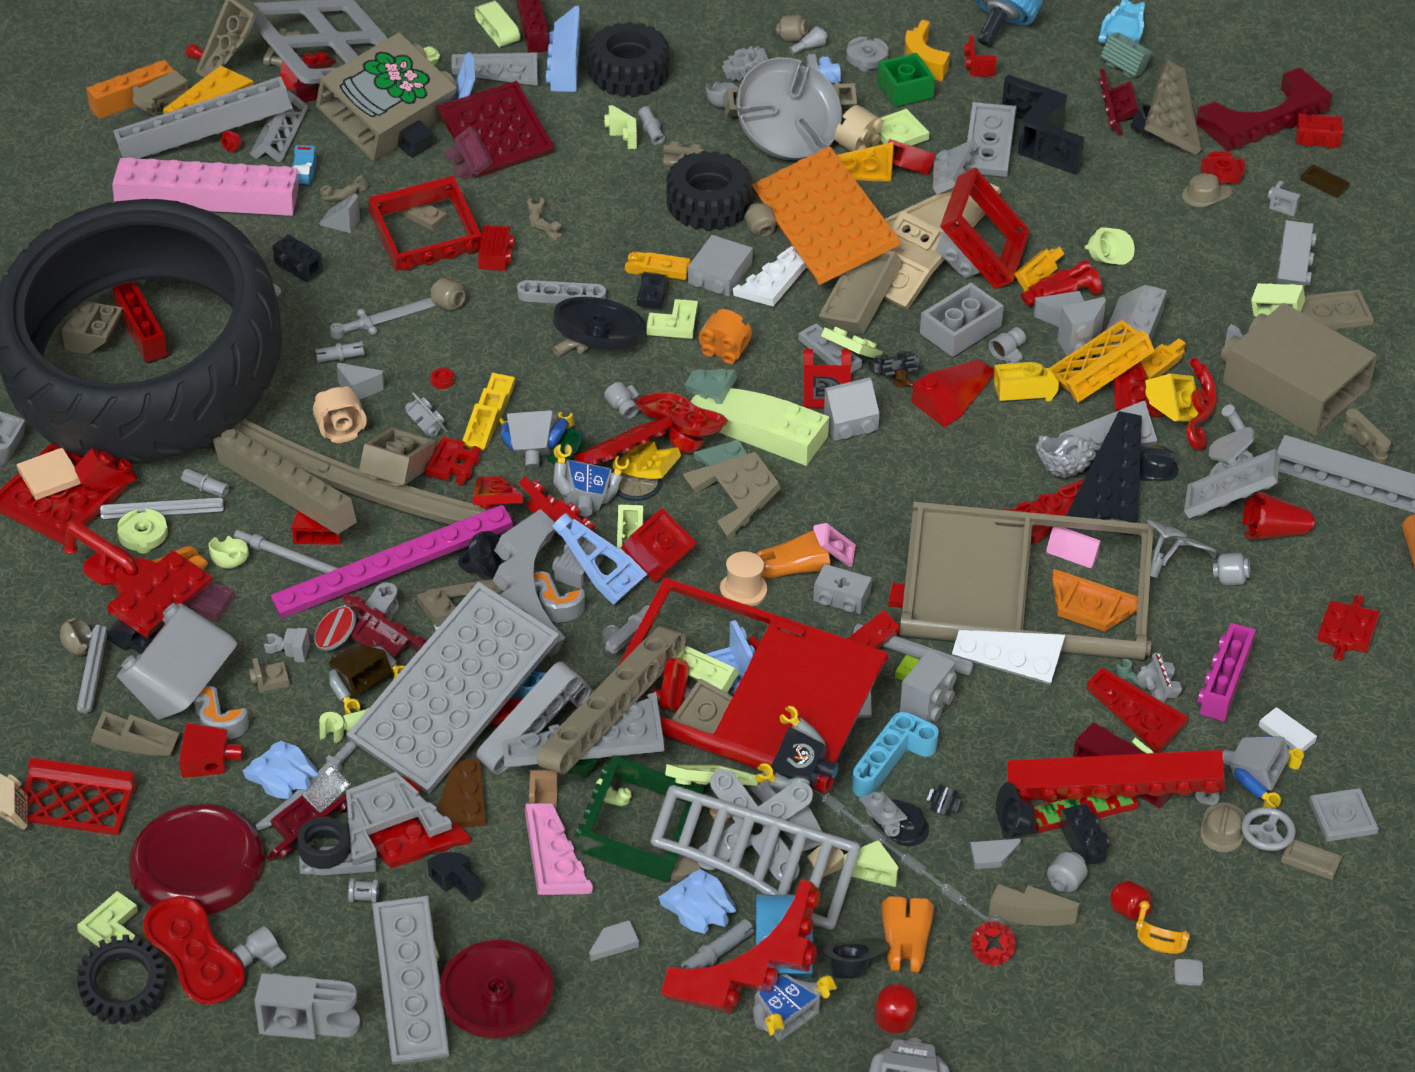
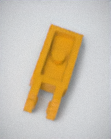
M630 252L624 268L626 272L639 275L645 271L667 274L668 278L686 280L691 260L690 258L649 252Z

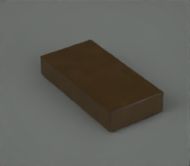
M1314 164L1303 172L1300 177L1301 181L1335 198L1341 196L1350 186V182Z

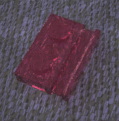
M211 582L210 585L185 606L201 616L218 621L219 615L224 613L235 597L234 589Z

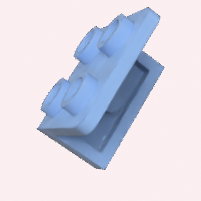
M736 620L730 621L729 647L706 653V655L726 663L740 672L728 691L729 695L735 693L755 653L754 647L747 643L744 628L739 627Z

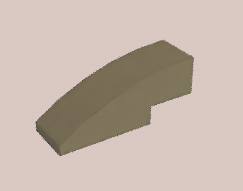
M103 711L94 730L91 742L115 750L153 756H170L179 733L131 714L126 720Z
M998 884L990 900L989 916L1025 925L1055 926L1074 924L1078 918L1080 903L1029 885L1025 892L1022 893Z

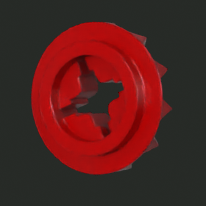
M998 921L985 922L975 929L971 938V949L980 962L991 966L1001 965L1007 962L1014 953L1015 936L1008 926ZM1000 934L998 944L1002 950L993 947L986 952L985 950L989 942L984 935L993 939Z

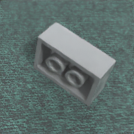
M970 282L921 313L920 334L951 357H954L1002 326L1004 305Z

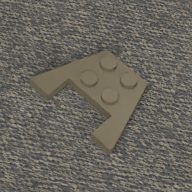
M756 452L683 474L685 481L694 493H698L717 481L736 506V510L717 521L719 528L728 540H732L736 536L735 532L750 521L749 517L757 509L761 510L781 489L779 482Z

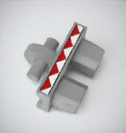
M1154 653L1152 655V662L1147 666L1141 667V672L1138 673L1136 678L1140 686L1148 687L1152 696L1164 703L1167 698L1176 699L1182 691L1180 682L1171 681L1175 671L1173 663L1164 662L1161 654Z

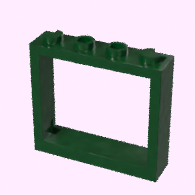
M613 755L610 764H604L599 777L603 779L602 783H596L591 796L592 799H595L594 803L587 804L583 818L586 819L585 825L580 823L576 831L575 837L579 838L576 851L669 883L679 854L668 851L666 857L663 858L593 833L592 829L614 777L663 795L667 794L668 788L672 785L702 794L704 787L693 783L691 785L676 783V778L667 776L663 772ZM676 798L686 803L672 841L679 842L692 802Z

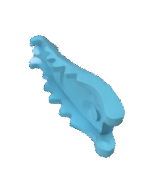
M1122 0L1120 6H1116L1115 9L1113 8L1112 13L1107 14L1106 19L1103 20L1099 43L1105 44L1109 35L1119 32L1139 44L1144 29L1143 12L1145 3L1133 4L1131 1Z

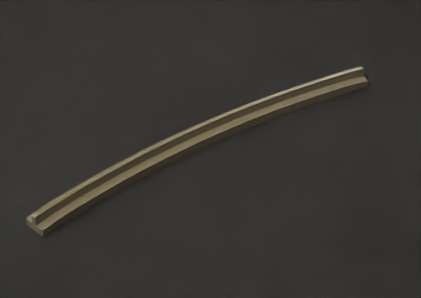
M243 419L233 427L235 430L329 486L397 510L451 525L491 509L480 508L479 505H473V503L445 497L408 485L394 486L388 480L382 478H369L366 473L360 472L355 467L300 446L246 419ZM507 531L502 532V533H499V534H497V535H498V536H501V535H503L504 533H506Z

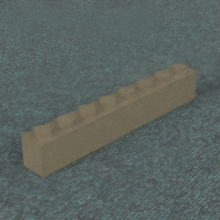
M234 428L224 431L221 436L213 439L218 460L221 464L337 535L357 522L350 497Z

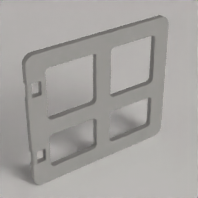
M301 0L253 3L259 7L253 23L254 27L303 83H320L321 77L337 68L310 69L292 48L330 46L347 63L358 56L348 44L373 43L378 45L388 39L354 0ZM345 11L362 31L338 32L321 12ZM302 13L320 34L280 35L264 15Z

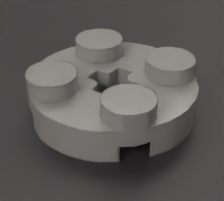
M858 37L849 42L846 50V59L851 65L858 67L860 71H869L870 69L878 68L879 61L888 60V46L877 38H874V41L867 40V37Z

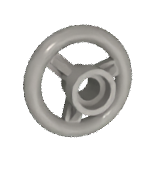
M1270 807L1257 808L1247 813L1241 827L1245 839L1250 844L1266 851H1277L1286 848L1294 840L1296 832L1295 825L1287 814ZM1258 816H1270L1268 821L1263 822L1261 825H1250L1251 821ZM1279 819L1287 827L1285 838L1277 832L1276 823Z

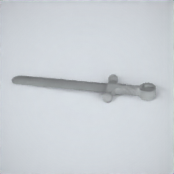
M430 297L371 316H367L364 309H359L357 316L360 319L347 324H332L330 326V335L334 339H340L345 333L362 328L367 329L369 334L375 335L377 333V328L373 326L375 324L436 305Z

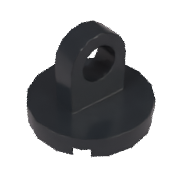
M492 531L476 533L470 541L469 548L460 555L458 560L459 567L466 573L476 572L480 578L492 580L499 566L505 562L494 551L500 538Z

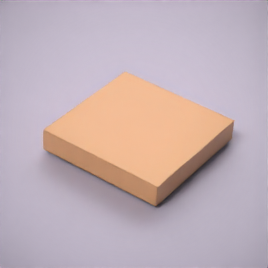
M63 448L17 464L18 472L35 500L81 484L75 472V467Z

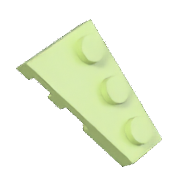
M721 765L666 766L665 775L676 778L675 782L691 785L693 781L697 784L708 785L716 771L728 769L736 775L742 785H758L755 779L756 774Z

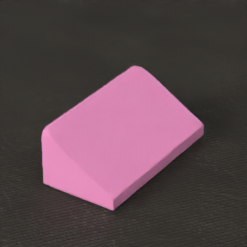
M828 523L814 525L813 529L820 546L848 567H852L856 544Z
M1053 526L1046 552L1092 568L1099 556L1100 540L1064 527Z

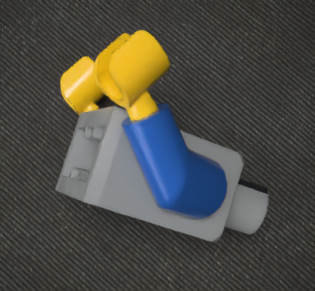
M552 410L507 414L508 421L500 418L502 425L500 435L510 450L514 451L518 457H525L526 468L540 467V456L550 455L566 429L574 425L573 413H570L568 417H564L563 412H559L558 421Z
M1265 735L1243 738L1236 751H1223L1224 766L1231 767L1234 779L1247 788L1258 799L1261 797L1264 800L1263 807L1276 809L1275 805L1279 807L1281 803L1279 794H1268L1266 791L1273 789L1286 763L1292 769H1299L1304 753L1298 748L1290 750V746L1286 744L1284 737Z

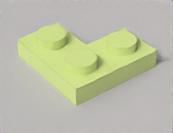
M675 299L672 314L649 313L647 335L693 339L698 301Z
M836 326L834 330L824 328L821 335L858 354L874 359L875 356L882 355L883 351L875 348L876 343L855 335L853 338L846 336L847 331Z
M117 891L77 925L78 932L98 947H100L98 941L104 939L107 944L111 942L110 936L116 935L117 940H122V934L129 935L130 940H133L135 935L122 925L138 912L137 905Z

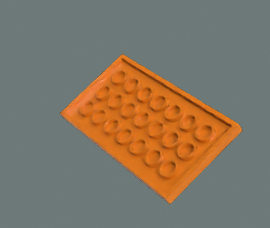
M830 146L786 168L780 169L778 172L762 178L751 185L761 203L768 204L772 208L777 226L819 285L901 245L898 236Z

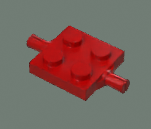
M1358 594L1354 595L1351 605L1335 601L1329 602L1317 635V641L1335 647L1332 655L1335 660H1337L1338 655V661L1343 660L1346 650L1368 652L1379 620L1380 611L1361 607L1364 601L1362 595L1359 596V599Z

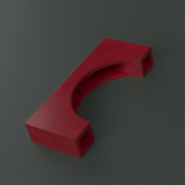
M1298 67L1283 74L1280 90L1287 99L1279 106L1260 112H1242L1226 108L1214 101L1198 108L1196 125L1229 152L1251 142H1256L1268 135H1273L1285 128H1291L1297 123L1298 114H1325L1330 110L1333 94L1301 67Z

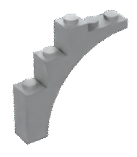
M540 509L501 535L494 551L505 562L499 566L492 581L504 591L500 594L501 597L559 634L560 640L548 653L552 657L559 651L565 637L553 625L543 610L535 589L533 577L535 557L539 550L551 541L555 530L552 528L555 522Z

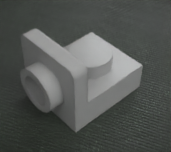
M1279 180L1277 185L1271 187L1268 199L1271 200L1269 209L1295 216L1298 210L1300 195L1284 190V182Z

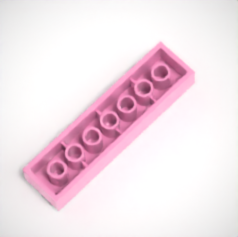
M131 157L120 158L112 183L114 202L147 198L184 202L208 211L293 216L299 190L298 168L134 159Z

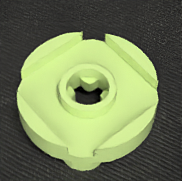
M145 509L146 512L137 513V510L128 512L119 520L118 539L124 547L139 553H148L151 549L164 542L168 536L166 520L161 513L155 510ZM145 528H147L146 531H142V532H139V531H138V529L144 530Z

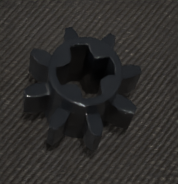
M939 784L937 790L931 788L926 799L932 802L931 810L949 816L951 810L957 812L961 800L956 798L958 791Z

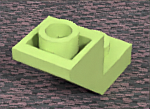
M609 106V115H605V128H609L610 136L623 135V141L628 142V149H637L636 119L615 106Z

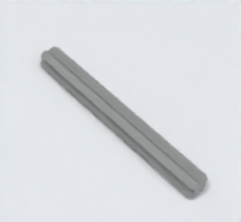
M218 497L107 504L101 506L100 514L102 519H119L128 512L137 510V513L146 512L145 509L155 510L163 516L222 512L224 503L223 499Z
M856 624L853 633H855L863 625ZM894 636L883 645L885 648L921 659L929 649L956 662L955 671L970 676L974 667L971 661Z

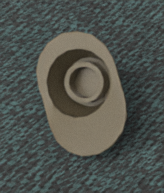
M1200 173L1192 177L1182 196L1185 202L1191 206L1207 207L1229 198L1232 194V189L1227 183L1219 182L1218 177L1214 174Z
M1221 802L1208 807L1204 813L1201 826V839L1204 844L1218 852H1229L1237 849L1244 838L1241 828L1245 817L1243 810L1236 805Z

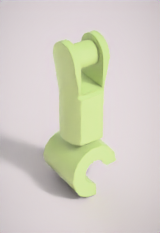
M368 709L343 715L342 717L335 712L323 713L319 719L320 740L324 739L327 733L334 732L335 743L340 742L343 739L344 731L348 734Z

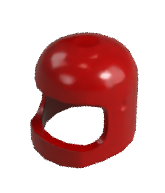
M891 984L880 991L875 1004L874 1016L875 1022L881 1029L895 1034L903 1033L913 1026L916 1017L917 1001L912 990L902 984Z

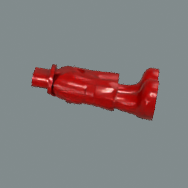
M1082 260L1069 270L1061 269L1039 279V281L1029 286L1028 290L1020 295L1023 302L1029 307L1035 305V298L1076 292L1078 288L1087 287L1092 295H1099L1102 293V283L1097 270L1091 268V263L1088 260Z

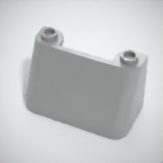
M173 603L164 610L163 622L165 626L142 654L136 657L131 655L126 658L121 664L123 668L117 674V677L158 720L186 709L237 646V641L229 633L182 603L177 605Z

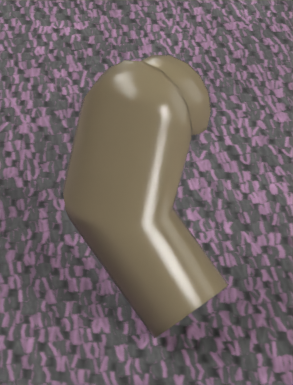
M566 339L554 346L553 352L560 357L576 348L577 352L581 354L588 350L589 346Z

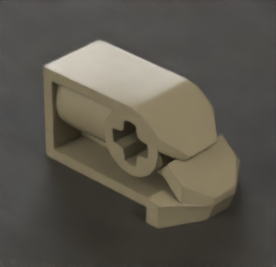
M174 70L140 88L134 86L133 103L154 116L163 115V109L189 90L188 81Z

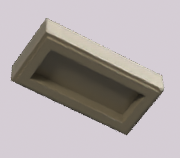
M1294 839L1286 847L1281 862L1333 880L1342 856Z

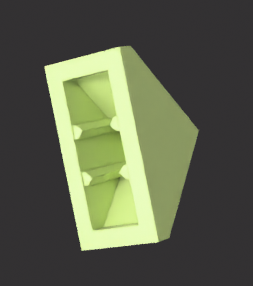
M618 505L617 548L623 551L621 549L622 545L630 535L644 524L643 506Z
M878 840L860 848L851 877L896 887L898 866Z

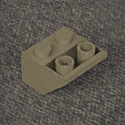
M83 301L75 307L61 330L65 350L89 354L104 344L123 312L122 307Z

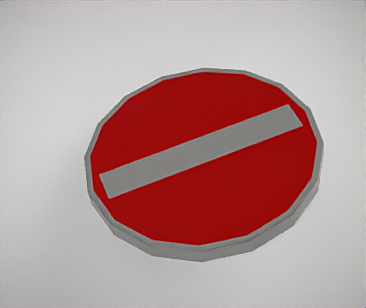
M347 606L337 607L330 611L321 620L314 635L316 646L320 650L329 651L345 642L354 629L356 622L355 612Z

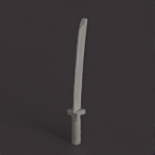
M348 741L336 756L328 755L326 757L327 763L318 771L317 776L310 779L312 785L309 789L315 790L334 771L339 773L342 770L341 764L358 746L352 741ZM299 789L290 799H287L256 824V829L261 830L272 826L270 820L308 790Z

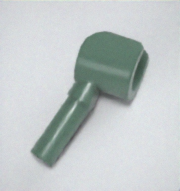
M1123 659V667L1117 664V675L1120 678L1130 679L1143 690L1147 688L1138 684L1137 676L1132 672V662L1130 660Z

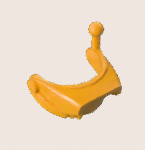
M1142 901L1136 925L1138 939L1145 946L1155 951L1168 954L1183 952L1187 947L1190 936L1188 931L1174 932L1146 923L1144 918L1150 904L1147 901ZM1150 935L1156 936V937H1160V938H1163V939H1167V940H1171V941H1174V942L1162 941V940H1159V939L1150 937Z

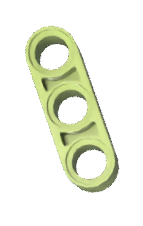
M496 1L475 7L474 11L477 21L498 47L520 41V33L517 26Z

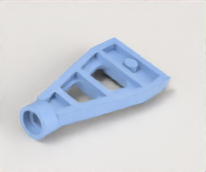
M566 513L552 526L563 537L594 586L613 605L647 575L629 555L575 519L572 520ZM581 537H584L596 546V550L590 555L586 554L578 544V540ZM598 555H605L617 564V568L609 575H604L595 564V558Z

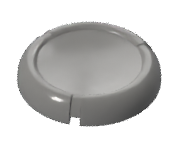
M778 57L760 62L742 80L736 99L738 119L746 136L763 152L783 160H801L817 153L821 149L827 148L834 141L838 124H841L842 119L841 104L833 85L818 69L810 64L807 67L800 65L801 60Z

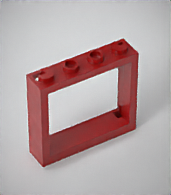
M975 167L958 176L940 227L994 289H998L1013 282L1014 273L1017 271L1030 229ZM969 195L1007 237L1000 258L962 216Z
M454 175L369 197V214L395 271L410 270L415 266L429 265L441 259H452L456 255L474 253L479 250L482 235ZM450 198L467 236L399 254L382 215Z

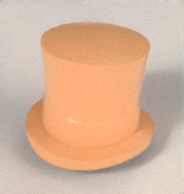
M743 551L732 554L726 562L727 577L720 584L721 595L749 606L760 604L767 594V584L762 578L763 560L752 552Z

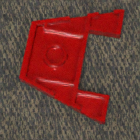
M402 777L419 792L420 796L421 789L407 777ZM414 818L368 835L376 849L377 856L390 869L423 859L424 855L434 852L442 853L448 851L450 847L459 844L464 846L471 843L470 836L456 822L452 824V829L429 837L426 830Z

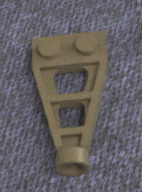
M482 580L429 589L424 593L418 594L417 601L435 626L438 627L456 608L449 598L467 595L477 582L485 585L498 595L504 591L492 580Z

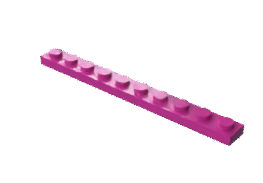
M500 505L271 595L272 602L280 618H284L469 546L472 537L478 532L492 531L497 535L513 528V522L505 507Z

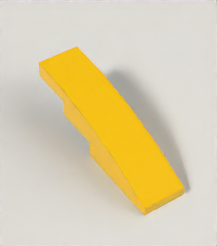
M496 373L491 374L488 386L483 389L479 403H475L462 440L465 442V447L472 449L473 446H478L481 451L486 450L509 402L516 383L515 377Z

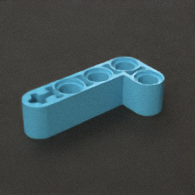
M907 712L895 714L855 766L852 781V791L858 797H864L876 792L906 750L924 757L936 753L938 728L934 724Z

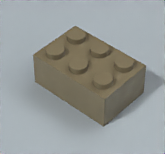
M390 427L364 444L359 471L366 473L369 478H382L388 480L394 486H403L425 472V468L434 453L436 441Z

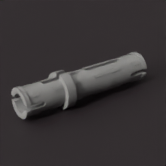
M746 919L741 920L740 923L709 945H702L695 955L681 963V967L684 969L705 968L709 965L713 966L717 963L718 958L754 934V929L749 930L753 927L752 924Z

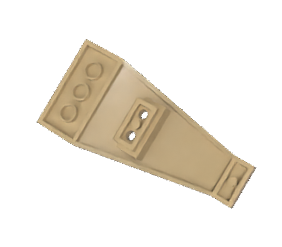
M991 184L992 187L998 192V194H1000V188ZM954 187L885 218L886 222L898 236L901 244L889 251L897 252L902 265L883 299L908 311L931 274L945 260L936 251L943 231L940 225ZM969 195L962 216L974 227L986 213ZM906 229H911L908 233H904ZM925 238H929L927 242H923Z

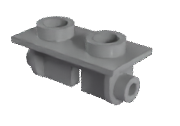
M413 392L412 395L416 400L406 404V414L413 419L426 436L435 437L441 428L448 432L443 426L445 420L436 410L432 413L430 409L433 407L426 398L422 397L419 399Z
M874 792L859 798V801L866 807L867 814L873 817L879 824H882V828L888 836H897L899 834L900 821L906 820L907 816L884 792Z

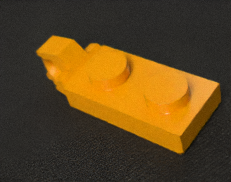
M1060 246L1055 249L1048 250L1046 248L1040 251L1014 273L1024 291H1027L1028 287L1034 285L1039 279L1049 276L1058 269L1056 261L1064 255Z
M1178 338L1169 346L1161 344L1154 349L1155 352L1141 360L1147 374L1146 379L1160 377L1177 364L1185 353L1186 342Z

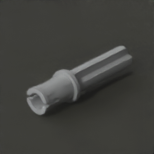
M649 605L644 606L637 614L631 615L628 618V622L606 641V651L615 654L633 638Z

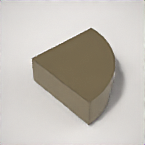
M679 854L670 880L683 881L691 873L702 868L696 860Z

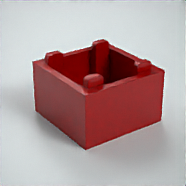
M661 508L630 535L621 549L657 583L688 555L697 542Z

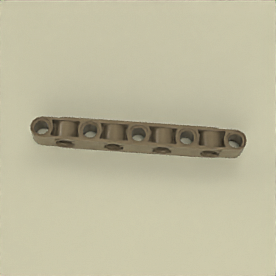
M663 626L657 627L540 748L537 756L538 765L561 774L567 773L665 671L667 659L676 658L682 652L686 642L685 634Z

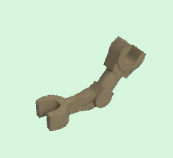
M529 198L527 200V207L530 214V226L545 230L551 239L557 241L562 237V234L557 232L561 228V224L556 221L548 223L543 218H539V215H542L545 210V201L543 198H540L539 203L533 204L532 198Z

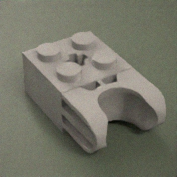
M261 973L255 997L259 1034L316 1039V1035L353 1036L360 1028L359 1015L352 1008L357 1000L356 988L353 984L344 981L323 980L307 976H285L278 973Z

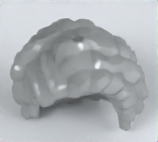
M1066 433L1061 434L1058 438L1041 435L1038 437L1039 441L1035 445L1036 452L1044 467L1056 477L1068 478L1075 476L1078 472L1082 473L1085 468L1091 465V460H1094L1096 457L1094 452L1096 444L1093 441Z

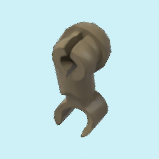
M360 175L352 185L349 184L343 189L332 190L331 186L325 185L320 189L321 197L326 202L343 201L357 193V190L365 191L368 188V182L366 178L364 179L363 175Z

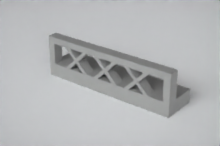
M289 90L287 93L290 103L297 106L300 111L294 112L292 107V109L284 113L268 116L250 152V155L255 159H258L266 152L274 160L280 162L287 152L308 108V105ZM285 117H290L292 125L287 124ZM278 130H283L286 138H281ZM277 144L279 153L270 145Z

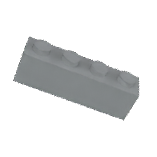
M1143 285L1120 296L1107 329L1123 320L1137 331H1145L1150 341H1152L1164 311L1167 290ZM1122 329L1121 331H1119V332L1116 333L1115 335H1117V334H1123L1124 330ZM1120 341L1112 342L1111 345L1120 344Z

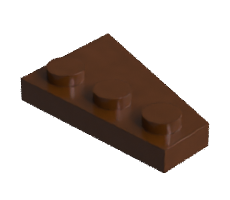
M479 759L458 760L450 769L437 807L438 813L443 817H448L452 824L456 822L461 828L486 826Z

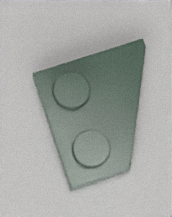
M725 369L693 370L684 385L688 393L699 395L704 399L711 397L715 400V403L722 404L736 381L737 374L735 370Z

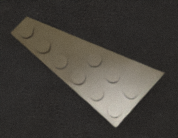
M1167 60L1162 67L1144 129L1161 137L1167 143L1179 146L1185 152L1197 155L1201 150L1185 69Z

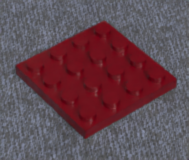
M517 80L438 105V112L474 178L554 152L551 140Z

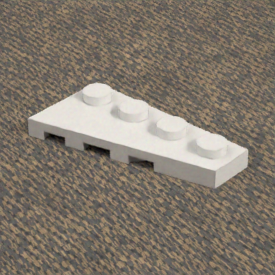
M791 246L777 256V261L764 265L762 272L749 276L744 285L735 286L733 288V295L774 306L805 270L806 266Z
M959 630L952 655L976 664L1051 685L1065 635Z

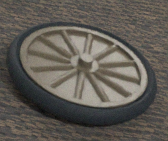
M621 473L622 480L617 495L630 501L649 499L659 492L662 479L639 478Z

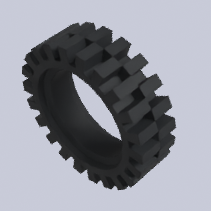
M122 934V940H117L116 935L110 936L111 942L106 944L105 940L102 939L98 941L99 948L96 949L94 945L89 948L90 955L84 954L81 959L83 965H78L77 971L79 976H76L80 998L84 1007L88 1008L89 1013L92 1016L97 1014L98 1020L102 1022L108 1019L109 1024L115 1025L116 1020H121V1024L125 1025L128 1024L127 1019L133 1018L135 1023L140 1021L139 1016L142 1014L146 1018L150 1016V1009L156 1010L160 1006L159 999L163 1000L165 997L164 989H167V975L164 961L156 947L152 949L151 943L147 940L142 943L141 937L134 936V939L130 940L129 935ZM127 958L141 963L148 971V981L143 991L135 998L121 1002L112 1001L105 998L97 990V976L101 969L109 962Z

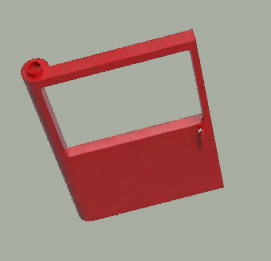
M664 577L619 665L645 640L670 591L769 624L715 732L709 734L660 716L663 736L757 769V767L764 763L771 766L788 727L793 728V724H783L779 717L784 715L787 719H791V714L785 708L792 706L798 712L797 718L804 719L823 738L829 753L828 760L836 762L883 664H887L889 660L888 653ZM780 629L785 630V631H788V632H791V633H794V634H797V635H801V636H803V637H799V636H796V635H793V634H790V633L781 631ZM821 775L817 786L811 789L826 794L832 787L834 778Z

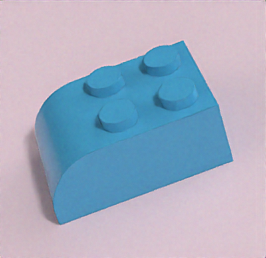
M756 894V945L764 940L780 923L792 904L795 895ZM813 929L811 934L807 935V938L811 941L813 938ZM812 965L809 972L777 966L778 977L782 974H787L793 979H811Z

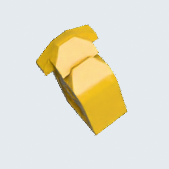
M1039 363L998 364L994 367V387L999 401L1045 398L1046 401H1052L1059 389L1060 379L1051 368H1044Z

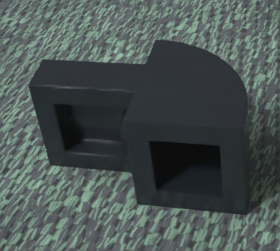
M643 272L641 287L637 296V306L660 308L668 288L667 274Z
M117 619L108 630L106 639L125 651L130 647L139 654H142L158 633L154 632L146 638L120 619Z
M444 852L427 860L429 877L445 892L455 887L470 902H474L480 897V880L471 871L470 858L457 852Z

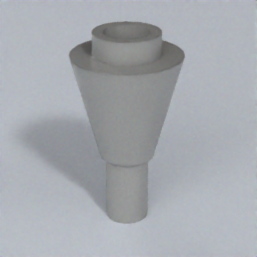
M815 26L799 43L789 48L790 52L795 55L804 49L826 45L827 35L822 28Z

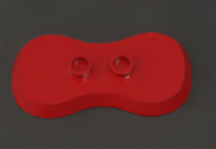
M651 393L641 396L636 400V404L643 414L658 419L670 416L673 425L678 431L691 436H706L718 433L728 422L724 415L695 406L686 397L676 393Z
M174 896L155 904L145 914L143 928L147 938L172 959L177 967L180 984L184 992L192 1000L206 1005L215 1004L228 999L240 990L245 980L243 965L233 953L221 946L215 939L209 926L207 914L197 901L187 896Z

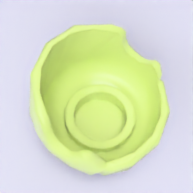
M227 536L225 541L219 542L214 537L208 543L211 559L220 568L229 569L237 567L244 563L249 555L247 543L241 539H232L230 536Z

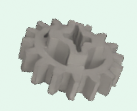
M750 46L748 49L742 48V50L735 51L733 56H728L729 60L723 62L722 68L727 79L730 78L733 81L737 78L740 81L754 66L768 60L764 48L760 49L759 46L755 48Z

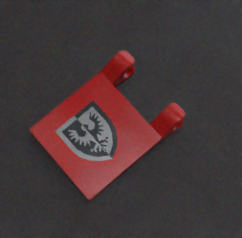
M804 349V407L824 409L825 388L851 382V350L842 349L841 365H813V349Z

